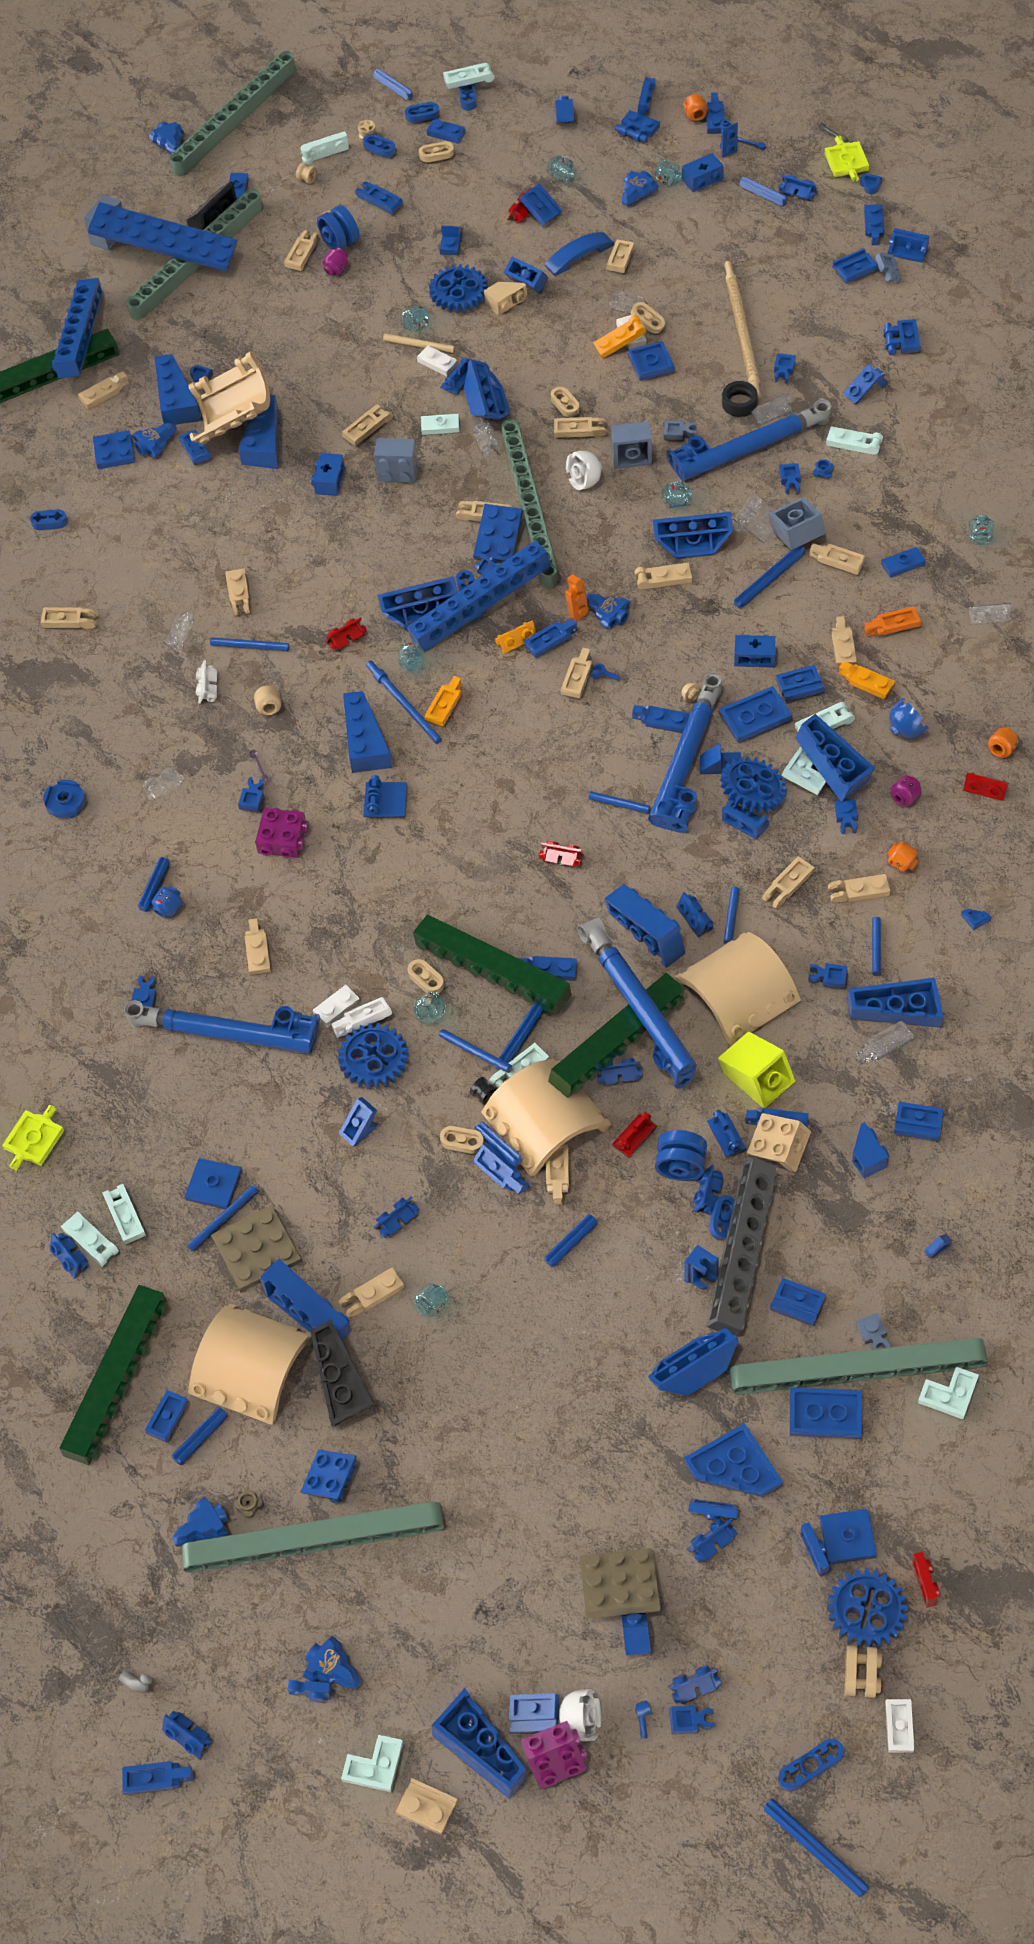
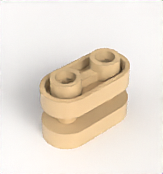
M846 1646L845 1696H855L856 1689H865V1697L875 1698L876 1693H881V1678H877V1668L882 1666V1653H877V1647H867L866 1654H857V1646ZM857 1664H865V1679L856 1678Z

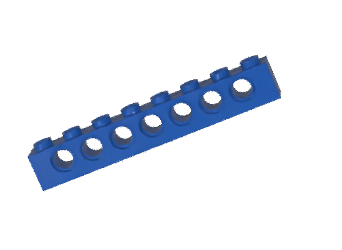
M99 278L78 280L76 288H74V295L71 298V305L68 308L65 325L61 331L62 335L58 340V349L55 350V359L52 361L53 370L57 372L58 378L76 377L81 374L103 297Z
M535 540L409 625L407 629L412 642L424 653L551 567L547 551Z

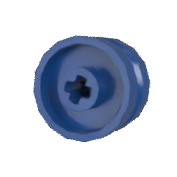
M340 204L331 209L330 213L326 212L317 217V227L320 235L330 249H344L346 244L351 245L359 240L360 234L357 223L345 206Z
M685 1130L666 1131L659 1136L655 1170L660 1175L677 1181H691L702 1177L705 1169L704 1158L707 1153V1141L702 1136Z

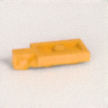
M843 661L839 666V674L846 677L845 679L849 681L850 685L879 698L886 699L895 685L894 680L860 665H852Z
M454 676L449 685L441 686L425 714L426 721L442 727L445 725L461 697L462 684L460 677Z

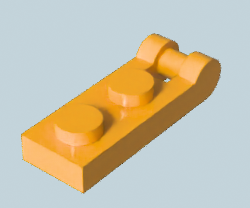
M634 315L630 317L628 322L593 342L602 359L645 334L646 328L643 324H640L639 316Z

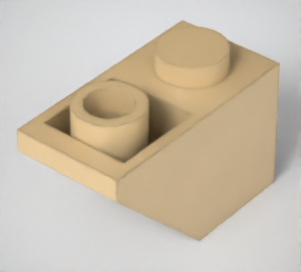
M497 282L484 290L485 304L499 316L527 299L526 284Z

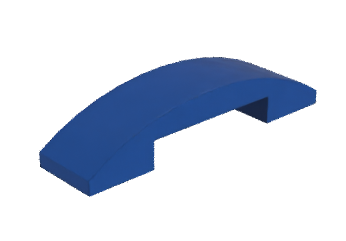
M595 232L581 236L554 253L546 261L545 267L554 276H557L569 270L571 262L594 250L601 253L614 246V242L604 232Z

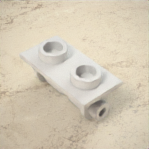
M204 660L201 668L198 667L196 672V679L199 680L196 687V695L199 696L198 704H201L202 699L213 702L217 698V685H213L217 683V670L212 665L207 667L206 660Z

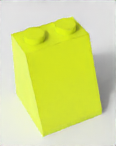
M749 1031L717 1058L723 1073L762 1108L770 1105L796 1082L784 1050Z

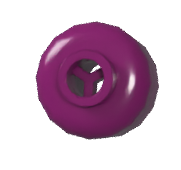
M340 248L330 249L322 260V264L325 267L324 271L330 276H333V274L341 275L349 264L347 253Z
M909 775L900 777L890 789L894 802L901 806L911 805L921 794V786L918 779Z

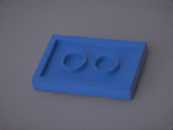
M484 504L473 554L474 559L482 560L479 554L485 558L488 555L498 563H503L514 555L523 515L522 508Z
M774 686L719 708L720 716L738 743L792 720L791 712Z
M790 1387L789 1435L861 1439L862 1390Z

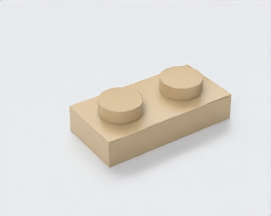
M616 240L607 262V270L620 273L625 272L634 250V242Z

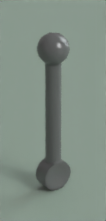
M825 123L819 124L820 130H825L835 137H839V134L826 127ZM842 137L844 143H848L849 139Z

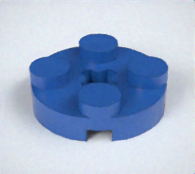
M73 780L57 781L58 784L53 787L50 785L46 789L43 801L50 815L59 818H74L78 816L79 811L85 804V795L77 782ZM65 796L68 797V800H66V801H61V800H60V799H64Z

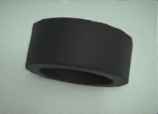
M734 381L723 389L722 407L729 415L745 417L756 410L758 393L754 385L745 381ZM741 394L748 396L750 400L745 403H734L729 398Z

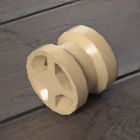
M363 120L358 124L359 139L362 142L365 136L376 134L375 123L371 120Z
M300 163L296 171L297 180H305L306 183L312 184L317 176L316 167H308L307 164Z

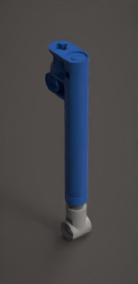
M825 399L817 400L813 407L800 412L798 416L792 414L787 418H782L714 448H710L702 437L692 436L689 438L688 443L682 445L681 448L675 451L667 450V459L679 478L685 481L801 432L802 427L808 428L815 424L825 425L829 423L831 403Z
M711 672L704 676L703 687L698 696L697 703L692 708L649 814L648 820L654 826L685 833L688 829V818L697 809L696 792L690 788L683 787L712 715V708L717 698L721 695L722 678L718 673Z
M595 918L578 925L579 937L584 943L590 944L596 955H600V963L605 967L617 988L654 1040L653 1059L656 1066L660 1070L664 1069L666 1073L672 1076L675 1088L680 1089L688 1085L694 1078L696 1062L628 963L621 956L619 950L616 947H612V942L606 935L602 920Z
M136 1000L128 1002L124 1007L128 1023L134 1028H139L143 1025L151 1027L162 1025L164 1030H174L175 1032L311 1054L320 1025L319 1014H315L314 1017L302 1015L301 1012L293 1011L289 1006H282L276 1010L271 1026L167 1009L166 1012H162L161 1008L143 1006L141 1002Z

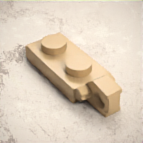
M124 372L115 374V376H110L78 394V397L87 409H91L119 394V390L129 384L127 375Z
M814 543L810 548L809 554L810 557L817 559L821 563L856 575L859 574L866 557L865 555L832 544L820 546Z
M844 616L836 617V628H832L831 635L836 668L843 661L852 665L857 664L852 630L850 626H845Z
M582 648L579 658H572L561 687V695L581 698L592 668L590 649Z
M257 918L249 919L250 931L245 932L249 974L269 973L271 968L266 933L264 929H259Z
M568 1144L561 1145L546 1161V1188L548 1193H553L554 1205H563L562 1192H568L569 1188Z

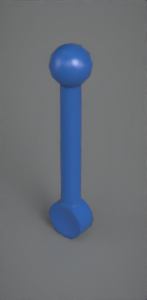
M738 137L740 142L757 146L760 150L765 149L766 144L763 142L756 143Z

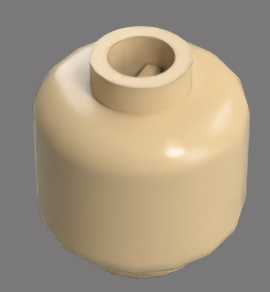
M263 686L256 690L254 701L259 713L273 715L280 710L281 698L275 687Z

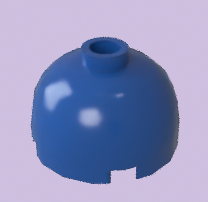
M901 698L893 705L889 712V720L892 724L889 728L896 736L901 735L908 739L917 738L929 728L927 724L923 727L921 723L923 718L910 703L905 705V699Z

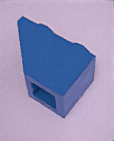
M569 96L558 97V100H555L556 123L574 122L573 99H569Z
M864 1122L860 1125L853 1150L852 1162L863 1179L887 1168L889 1153L885 1146H881L877 1141L875 1131L872 1128L869 1129Z
M646 1612L621 1615L626 1656L651 1653Z

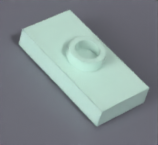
M459 415L421 416L422 435L459 432Z

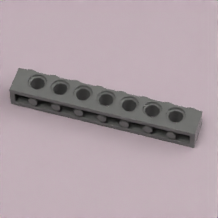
M752 1157L742 1165L706 1326L718 1332L720 1329L727 1328L734 1335L742 1331L746 1324L745 1312L750 1304V1289L755 1282L753 1275L759 1263V1248L764 1240L762 1234L768 1221L767 1210L772 1202V1187L777 1180V1176H775L777 1167L756 1157Z

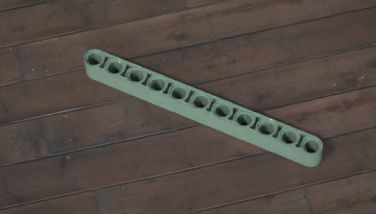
M281 52L171 154L170 162L174 175L183 176L187 174L295 72V61L292 52Z
M256 189L246 191L207 226L204 231L232 238L261 212L262 201L260 192ZM173 257L127 299L130 318L133 320L144 318L201 265Z
M506 420L502 423L503 443L520 508L523 509V519L529 542L531 544L536 540L547 551L551 567L538 575L540 584L543 588L552 589L558 584L557 566L520 428L515 420Z
M971 1338L740 1364L731 1367L729 1371L733 1393L743 1395L788 1390L790 1387L806 1388L955 1371L956 1367L964 1370L986 1366L988 1360L983 1339Z
M427 1502L185 1543L181 1547L183 1570L188 1573L201 1572L438 1532L444 1529L441 1504L438 1502Z

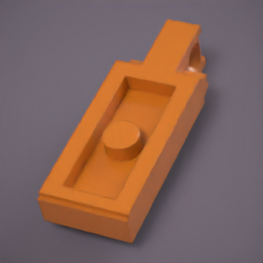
M572 574L567 578L569 589L565 591L569 618H573L577 622L586 616L589 608L584 582L581 578Z
M913 606L877 615V618L865 623L864 632L866 636L886 635L919 627L922 621Z

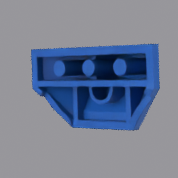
M471 359L468 364L464 391L471 415L491 420H501L509 416L510 410L503 386L489 370L490 367L487 363Z
M731 512L653 520L655 540L675 558L715 554L733 532Z
M451 576L377 596L382 615L407 630L409 625L457 594L458 590L455 578Z
M727 1328L720 1329L719 1332H711L699 1336L659 1361L648 1378L661 1391L688 1396L727 1371L737 1346L738 1338Z

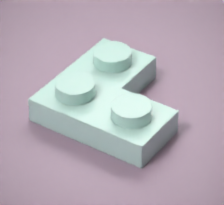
M800 746L784 769L782 776L816 795L820 793L826 784L823 776L812 769L814 764Z
M956 1367L949 1387L926 1379L918 1404L963 1420L979 1375Z
M378 1735L372 1759L348 1754L341 1778L342 1782L391 1792L403 1747V1740Z

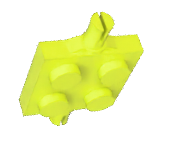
M836 136L835 141L837 145L825 148L824 153L834 178L850 175L852 182H857L859 180L857 173L869 171V164L860 142L844 143L842 136Z
M48 1105L43 1115L33 1114L25 1110L2 1145L4 1150L15 1155V1158L9 1165L10 1168L17 1171L23 1160L42 1166L64 1132L62 1126L51 1121L52 1116L57 1111L54 1106Z

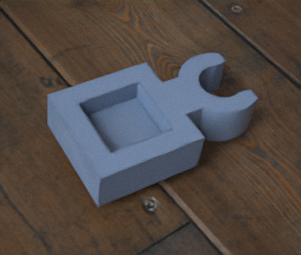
M878 253L875 259L880 271L886 274V281L889 283L893 279L894 283L897 284L901 276L897 272L899 267L894 255Z
M664 420V440H683V436L689 438L696 436L697 423L690 422L687 425H683V420Z
M878 1313L856 1321V1327L865 1345L872 1343V1350L877 1349L879 1346L890 1348L889 1342L882 1339L887 1337V1332Z

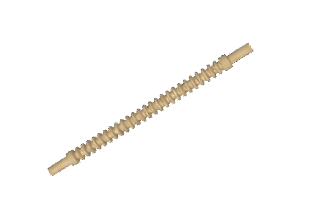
M726 261L724 263L727 274L725 279L746 367L745 370L748 382L757 389L759 400L761 399L760 379L757 373L758 370L751 346L752 343L745 319L737 276L733 272L731 261Z

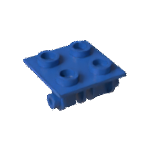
M372 775L369 782H366L363 816L405 817L407 782H381L378 775Z
M318 1449L301 1493L330 1498V1502L339 1504L340 1501H343L344 1488H348L349 1484L347 1482L351 1481L353 1471L357 1467L355 1464L357 1456Z

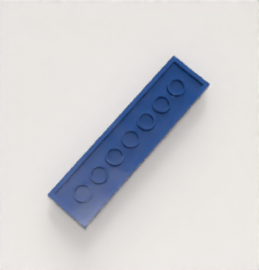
M99 202L88 228V234L226 272L237 246V239Z

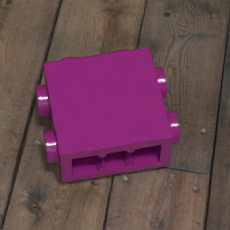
M264 808L255 840L257 852L266 856L277 855L284 858H298L300 850L304 849V833H308L309 821H306L305 813L298 810L289 811L280 810L279 808Z
M568 1721L520 1740L540 1789L552 1786L559 1781L576 1776L580 1772L587 1770L583 1760L588 1757L576 1728L571 1730Z

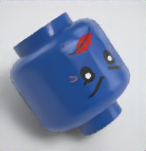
M172 886L169 888L161 887L151 901L153 905L152 910L163 918L174 916L183 904V900L179 896L181 892Z

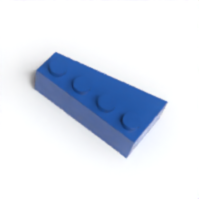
M173 354L154 357L163 423L178 425L201 421L198 405Z
M270 395V405L267 410L248 420L238 449L242 465L278 469L279 411L276 395Z
M364 692L343 693L352 773L392 768L390 752Z
M816 714L802 723L795 739L842 803L869 781L875 767Z
M623 884L605 897L608 912L626 930L630 928L631 933L639 943L643 940L649 948L648 951L653 956L658 954L662 959L661 964L665 968L685 954L680 934L681 927L678 922L668 918L661 909L655 908L648 899H643L639 896L635 889H630Z
M935 978L848 989L846 1000L850 1019L941 1027L944 1017Z
M278 1258L260 1276L265 1296L307 1331L310 1332L311 1329L331 1319L341 1340L351 1332L348 1323L349 1319L342 1312L338 1313L326 1299L319 1296L281 1259Z
M464 1688L432 1724V1736L510 1799L525 1782L526 1768L508 1744L502 1740L493 1724H490L478 1704H475L469 1692Z

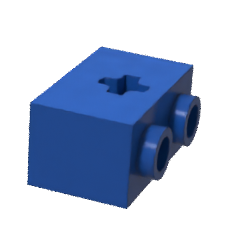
M713 153L682 166V180L692 192L723 179V164Z
M513 256L503 272L510 280L517 283H525L527 288L539 294L549 278L542 270Z
M320 454L319 460L315 462V475L313 474L311 478V485L314 486L315 494L338 496L345 470L342 454Z
M735 635L734 666L774 668L776 636Z

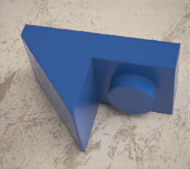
M441 225L440 255H458L463 228L460 226Z
M717 744L700 755V774H722L728 762L731 763L732 759L738 761L739 757H741V752H721V744Z
M363 1097L357 1098L339 1134L352 1146L358 1145L378 1126L373 1121L378 1110Z

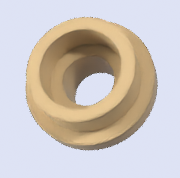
M687 683L681 692L684 700L688 703L697 700L700 694V686L696 683Z

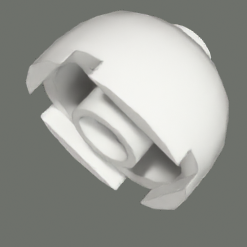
M585 450L576 451L568 455L566 472H570L571 478L569 481L575 489H587L599 481L602 465L593 453Z
M591 1689L571 1692L564 1698L559 1708L558 1723L568 1721L571 1730L576 1728L581 1741H595L599 1735L594 1734L596 1726L601 1728L599 1698L593 1697L592 1694L596 1692Z

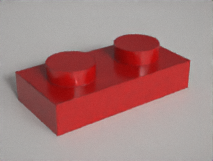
M923 1552L914 1553L912 1564L926 1608L936 1606L937 1599L940 1597V1591L937 1582H933L930 1575L933 1573L931 1562L929 1559H925Z

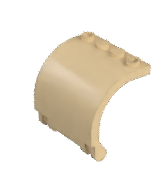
M252 351L246 353L243 358L235 359L236 367L210 381L204 376L198 382L189 384V389L196 398L204 419V432L201 434H189L191 441L205 444L215 436L223 435L227 430L240 426L242 422L253 419L257 414L268 409L270 405L268 384L263 370ZM248 363L252 367L250 370H248L246 367V364ZM201 388H203V389L205 390V392H206V393L203 394V395L201 394V391H200Z
M750 932L742 933L735 941H729L717 951L688 967L686 972L674 976L678 983L682 986L687 985L702 997L715 1015L724 1037L730 1045L736 1043L748 1031L753 1032L801 1001L795 984L783 962L765 941Z
M548 1059L539 1061L518 1071L493 1093L481 1111L497 1134L521 1155L522 1162L520 1164L530 1177L536 1176L547 1159L571 1138L594 1129H599L604 1133L612 1127L611 1122L603 1117V1112L595 1106L583 1089L567 1098L548 1082L551 1069L561 1060Z
M230 1303L218 1312L202 1338L194 1359L188 1394L272 1425L276 1421L279 1400L288 1372L300 1351L306 1345L309 1347L312 1345L311 1333L309 1331L306 1333L302 1332L298 1327H291L252 1313L248 1309H238L237 1305Z

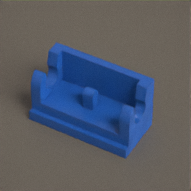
M894 228L889 241L888 254L894 255L897 258L923 263L928 251L930 236Z
M734 799L730 800L722 808V821L757 840L769 825L768 816L764 815L760 818L746 809L743 810L739 805L735 806Z
M697 1245L684 1262V1281L706 1290L707 1286L700 1282V1278L706 1277L713 1282L717 1280L719 1258Z

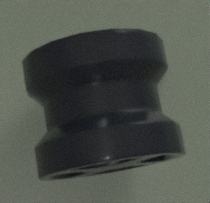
M480 1077L472 1085L470 1094L473 1097H478L479 1102L486 1105L490 1097L497 1090V1087L488 1084V1080L485 1077Z

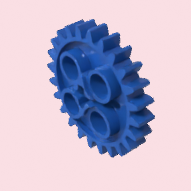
M453 264L451 269L445 267V271L439 270V275L434 274V279L430 280L429 293L430 297H432V302H436V306H441L442 310L448 308V312H451L452 309H455V312L458 313L459 309H462L465 312V308L472 310L473 305L479 307L478 302H484V290L488 288L487 279H485V274L481 275V270L476 271L475 267L469 269V265L463 268L461 264L456 268Z
M749 756L746 757L745 761L742 757H739L738 761L732 759L731 763L728 762L720 778L722 782L721 788H725L723 793L730 794L728 800L734 799L735 806L742 804L743 810L749 807L750 812L756 809L758 813H761L762 809L768 813L769 809L775 810L776 806L779 807L786 796L787 788L785 785L787 782L782 781V775H777L778 769H771L772 764L765 765V760L760 763L757 757L752 761Z
M369 1023L368 1029L360 1025L359 1032L352 1029L353 1036L345 1035L347 1042L341 1041L342 1049H338L341 1072L344 1071L345 1078L350 1077L351 1084L357 1081L359 1088L364 1083L367 1089L370 1088L371 1084H374L375 1088L378 1089L380 1083L387 1087L386 1081L389 1080L395 1083L394 1076L401 1077L400 1070L406 1071L405 1063L409 1062L406 1040L403 1041L402 1034L397 1035L395 1028L389 1032V1026L386 1025L381 1029L380 1023H377L375 1028H372L371 1023ZM373 1068H379L376 1071H371Z
M865 1568L864 1574H860L859 1570L855 1569L854 1577L847 1572L845 1575L846 1581L839 1578L837 1581L839 1587L832 1586L831 1590L835 1595L828 1596V1601L833 1604L827 1605V1611L834 1612L829 1615L828 1620L836 1621L832 1629H841L839 1638L847 1635V1644L855 1640L857 1641V1648H860L862 1643H866V1647H871V1643H875L878 1649L882 1640L887 1645L890 1644L889 1636L897 1639L898 1633L896 1630L903 1631L904 1625L901 1622H906L907 1616L902 1613L908 1612V1606L902 1605L906 1602L907 1597L899 1596L903 1588H894L896 1580L886 1581L887 1573L879 1577L878 1569H875L873 1575L869 1574L868 1568ZM873 1588L874 1594L866 1627L862 1629L861 1623L869 1590ZM856 1589L861 1590L864 1596L857 1598L852 1594V1591ZM884 1596L889 1602L887 1604H880L876 1598ZM848 1613H855L859 1619L851 1621L846 1615ZM878 1619L883 1623V1626L876 1628L870 1622Z

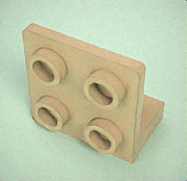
M763 1113L759 1119L747 1154L779 1162L788 1171L796 1172L811 1131L800 1121Z

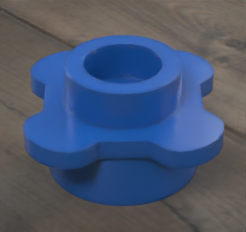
M821 459L815 463L814 476L825 478L832 476L831 470L834 468V465L830 461Z

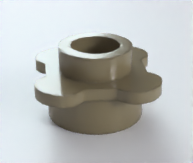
M250 1489L244 1490L238 1499L234 1501L235 1509H240L245 1517L253 1516L255 1509L262 1506V1499L257 1498Z

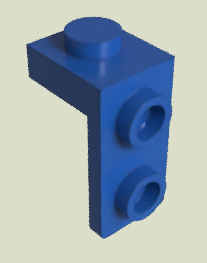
M868 364L846 388L843 394L854 404H858L876 382L882 388L888 382L883 378L885 374L878 367L873 369Z

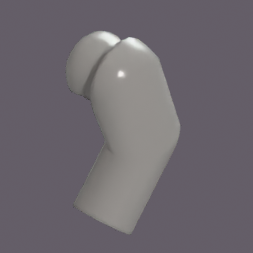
M124 1670L118 1679L136 1692L148 1691L149 1685L153 1682V1679L146 1673L141 1674L138 1679L127 1670Z

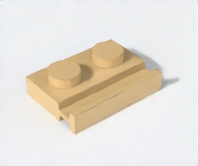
M411 1778L408 1789H406L396 1810V1814L443 1835L454 1807L458 1803V1799Z

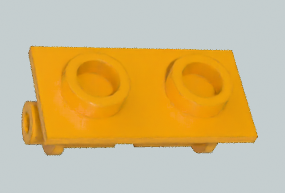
M533 621L524 622L523 625L507 633L497 635L495 642L497 646L500 645L502 654L524 645V641L527 638L536 634Z

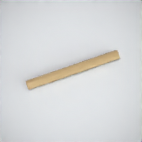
M386 333L383 336V341L421 348L430 346L438 351L453 354L455 352V346Z

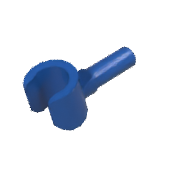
M601 663L596 664L592 668L591 676L595 679L600 678L602 675L618 681L620 679L619 675L608 672Z
M645 1700L637 1703L635 1707L640 1724L641 1739L647 1738L644 1716L651 1714L648 1701Z

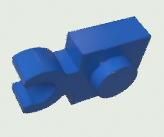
M777 353L774 365L775 382H778V378L783 377L785 378V383H788L789 374H793L796 355Z
M798 463L779 465L781 484H785V493L789 494L790 488H795L796 493H799L801 476Z
M249 777V789L243 788L238 806L241 810L259 812L264 797L262 791L264 788L263 778H260L258 784H253V778Z
M840 800L835 801L836 822H841V834H845L846 827L852 828L853 834L856 833L857 825L855 821L858 820L856 800H844L842 803Z
M826 963L824 969L816 964L810 965V972H816L817 974H809V982L816 983L822 980L823 986L845 989L847 966Z
M140 975L138 978L140 988H134L132 1001L136 1000L141 1002L143 1006L154 1007L156 991L153 989L156 985L154 976H151L148 983H144V978Z
M288 1681L287 1691H289V1695H306L313 1702H324V1699L331 1700L332 1688L330 1683Z
M695 1705L671 1706L669 1708L671 1734L696 1733L698 1731L697 1726L705 1730L712 1729L715 1726L714 1722H706L704 1715H711L713 1709L705 1708L700 1713H696Z

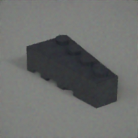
M330 1319L311 1329L310 1333L330 1423L333 1427L374 1406L332 1320Z

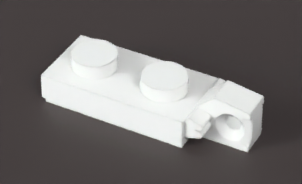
M380 997L344 1013L342 1019L331 1023L332 1029L337 1038L351 1033L352 1029H360V1025L365 1027L369 1023H374L392 1015V1011L385 999Z

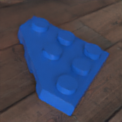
M745 1423L684 1457V1462L696 1481L760 1497L783 1485L780 1476Z

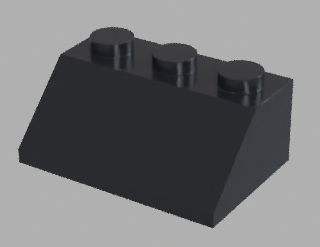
M230 181L212 194L205 203L186 220L187 226L204 230L237 200L234 182Z

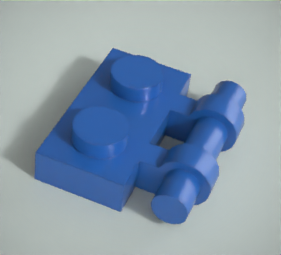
M630 110L621 120V125L617 124L615 126V131L620 132V135L625 137L627 135L633 137L635 141L647 142L648 137H652L660 128V121Z
M916 319L897 320V326H891V323L884 324L883 334L886 338L885 346L889 355H894L896 348H901V353L920 352L921 346Z

